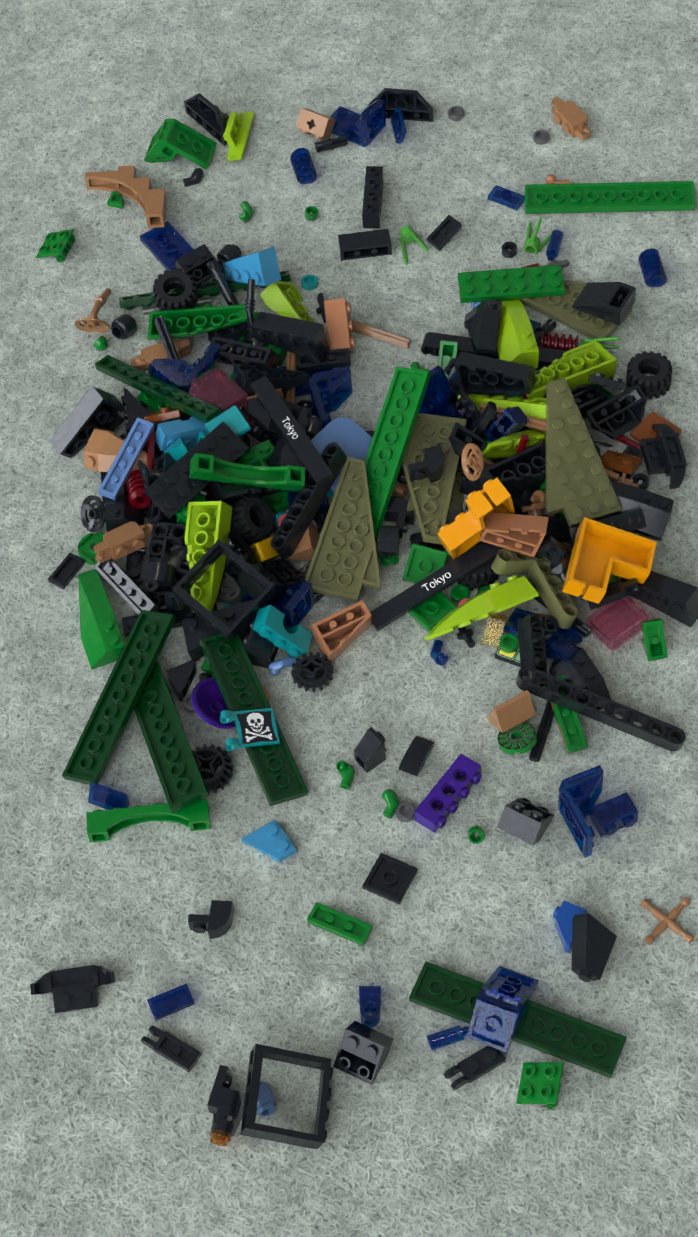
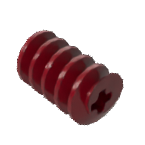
M543 331L540 347L569 351L578 347L579 335L573 340L572 334L566 339L565 333L559 338L557 332L552 337L550 331L547 336L544 335Z
M140 470L131 471L126 480L130 505L136 509L147 508L150 506L151 501L143 493L145 486Z

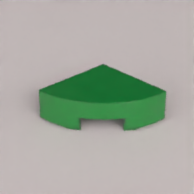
M113 191L107 201V206L123 209L124 201L119 193Z

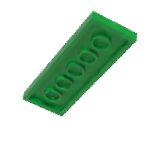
M561 265L457 273L460 303L565 295Z

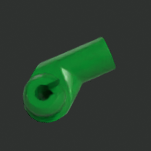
M341 760L336 764L338 772L343 777L340 787L349 790L355 773L347 762Z

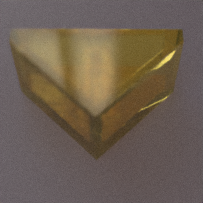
M499 613L490 614L486 620L481 644L498 649L500 638L507 632L512 617Z

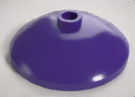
M215 678L200 681L194 687L191 695L192 705L196 713L202 720L214 727L221 729L235 728L236 726L233 721L226 724L220 722L221 711L228 710Z

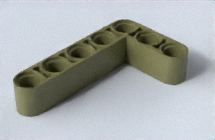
M508 549L499 550L491 565L492 570L499 575L528 573L550 614L557 619L558 626L563 629H569L579 611L571 596L562 592L564 584L550 570L551 561L538 551L534 557Z

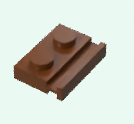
M607 450L600 457L604 468L631 475L642 462L640 457Z

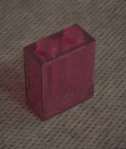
M219 367L208 370L201 377L194 378L189 394L218 407L221 414L236 405L238 410L244 407L246 397L248 396Z
M629 597L606 604L587 617V625L592 628L591 632L612 652L642 631L641 622L648 621L645 611L640 610Z

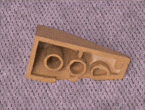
M95 428L84 449V468L108 472L125 439L121 440L116 437V434L112 431ZM142 450L132 471L139 469V459L147 467V452ZM154 457V470H155V468H156V465H155V463H156V458H155V457Z

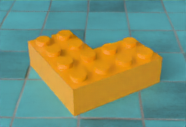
M498 478L485 482L481 491L471 492L467 496L468 499L465 500L469 511L460 513L454 522L450 525L445 524L440 528V532L437 533L441 544L453 560L481 542L479 541L481 530L485 528L484 519L489 512L515 514L511 495Z
M584 517L577 530L562 592L579 597L581 594L583 595L582 599L599 604L606 593L610 574L628 580L636 578L638 583L643 584L651 572L657 541Z

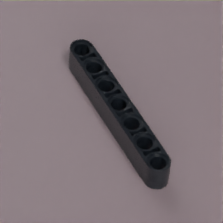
M336 442L329 443L321 454V457L332 471L334 478L317 486L309 474L305 485L301 488L271 540V547L283 559L289 558L294 553L347 460V455Z

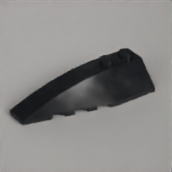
M610 481L621 505V512L634 508H642L647 527L634 530V532L661 541L671 515L674 500L635 486Z

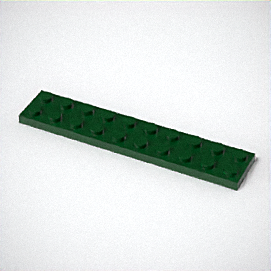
M141 610L62 774L64 779L98 786L176 621L174 615Z
M221 634L200 639V646L229 711L271 708L239 634L231 642ZM276 718L279 744L245 747L270 806L308 795V789Z
M157 659L134 711L171 811L175 812L208 796L209 793Z
M425 961L409 996L410 1002L609 1078L613 1076L627 1039L626 1036Z

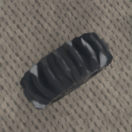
M204 743L203 748H199L196 745V750L193 753L208 793L210 794V791L213 790L217 794V788L219 787L224 790V784L229 785V778L233 776L232 759L228 756L226 750L222 751L220 746L215 749L213 744L207 747ZM222 765L220 772L216 775L215 771L218 769V766Z

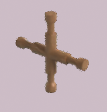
M684 897L678 907H674L666 915L658 908L655 909L648 900L644 899L640 905L644 909L651 911L652 915L661 921L654 928V932L647 936L644 941L651 945L654 942V938L658 934L661 935L669 927L676 934L679 933L683 936L685 941L690 944L695 937L687 934L674 921L680 915V911L691 903L690 900Z

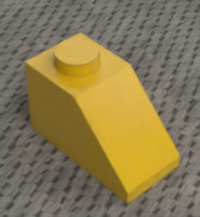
M273 537L250 545L257 562H262L278 555L271 547Z

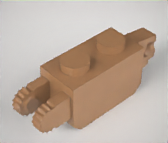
M554 98L552 100L554 105L552 106V113H554L555 122L560 124L565 133H569L573 138L577 136L582 141L590 138L591 131L587 127L588 116L573 101L564 102L561 98Z
M172 338L181 362L182 357L192 352L190 340L180 339L175 341ZM162 342L141 349V355L130 359L132 367L138 370L147 369L150 373H156L171 367Z
M130 521L104 533L103 541L94 547L96 561L100 563L111 558L113 561H116L147 546L146 540L151 537L153 525L147 523L139 526L136 522Z

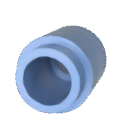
M260 1082L257 1113L261 1117H265L276 1111V1101L270 1085Z

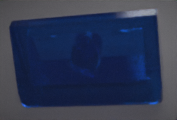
M91 782L88 803L107 810L117 807L128 808L130 805L127 794Z

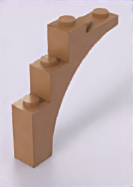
M118 166V171L85 172L88 190L115 191L140 205L145 212L148 228L165 227L167 209L165 189H152L150 177L137 178L135 166Z

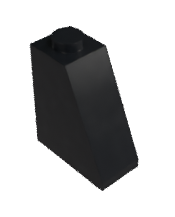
M589 913L574 915L571 970L584 982L601 979L617 937Z

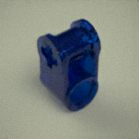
M381 985L359 986L361 1023L370 1028L377 1026L380 1021Z

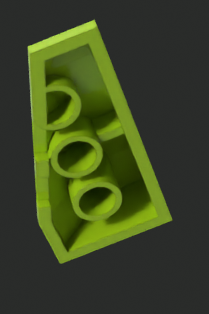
M277 281L268 285L260 294L264 304L280 316L314 322L313 318L306 314L309 309L301 304L300 301L304 299L293 283Z

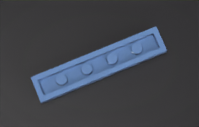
M137 417L98 490L99 495L116 501L154 429V423Z

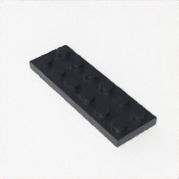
M222 422L147 487L143 493L171 519L188 502L213 482L189 478L190 460L195 453L214 455L215 458L234 463L249 447Z

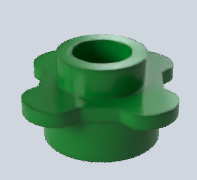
M378 554L382 560V566L386 567L389 564H398L399 562L397 556H389L390 558H387L388 556Z

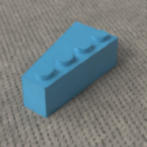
M275 246L222 263V268L224 269L222 273H225V279L229 281L248 283V279H255V285L267 286L281 280Z
M190 417V419L185 421L179 419L159 423L155 433V442L161 451H166L181 437L190 451L196 445L199 433L204 432L206 434L204 427L206 423L194 417Z

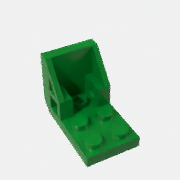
M165 119L152 137L144 161L150 163L172 161L176 154H179L200 167L207 169L217 143L176 119Z

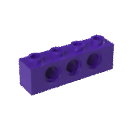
M460 754L414 811L415 821L434 833L438 828L442 829L447 822L449 814H454L458 809L461 799L468 797L472 785H477L481 780V765Z

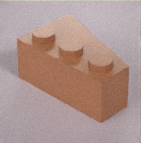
M345 298L324 301L330 350L349 348V353H353L355 339L352 337L353 322L351 320L350 302L348 303Z
M489 512L484 519L485 528L481 530L479 541L534 557L546 535L549 517Z
M363 600L311 624L312 637L323 655L327 656V661L331 660L332 663L371 626L372 615Z

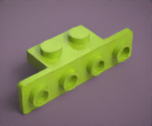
M230 112L223 134L224 140L229 145L227 161L243 159L255 116L254 112L240 113L239 116L237 112Z

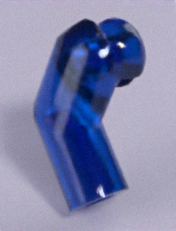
M434 640L430 657L437 665H445L448 661V656H444V653L441 652L443 642L441 640Z

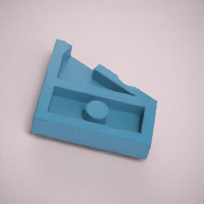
M276 820L242 838V842L245 845L256 848L260 853L269 855L278 862L297 852Z

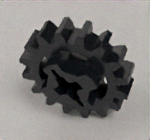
M312 652L309 653V656L302 654V659L296 658V664H292L291 675L293 682L298 684L299 689L304 686L306 692L309 688H312L313 692L316 691V688L323 690L322 685L329 686V680H333L332 674L334 671L331 660L327 661L326 655L320 657L319 652L316 656Z

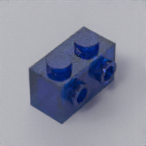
M519 406L508 407L502 411L501 416L490 425V428L484 434L493 442L504 436L519 432L529 419Z
M626 792L590 807V819L600 837L604 835H612L623 827L633 826L638 821V810Z

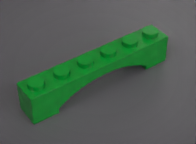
M195 453L190 460L189 478L299 492L305 485V467L291 465L281 467L244 465L215 458L214 455Z
M200 799L175 812L171 811L168 803H155L148 806L135 805L130 808L117 807L112 810L86 812L87 835L90 843L109 841L110 836L124 828L152 821L179 823L190 827V831L211 829L207 799Z

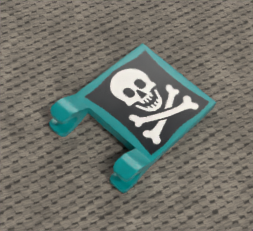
M273 708L235 712L229 710L221 711L220 722L226 724L235 721L238 739H226L225 747L227 751L280 743Z

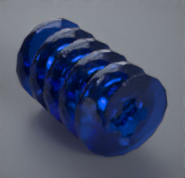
M298 148L293 151L290 161L297 181L300 184L313 183L317 179V173L309 150Z
M651 248L643 251L638 261L645 284L648 287L663 286L667 281V277L658 250Z

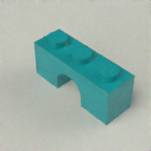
M272 605L258 610L253 630L271 641L276 647L286 651L291 657H299L302 654L308 653L313 636L311 632L301 625L285 630L283 626L285 614Z

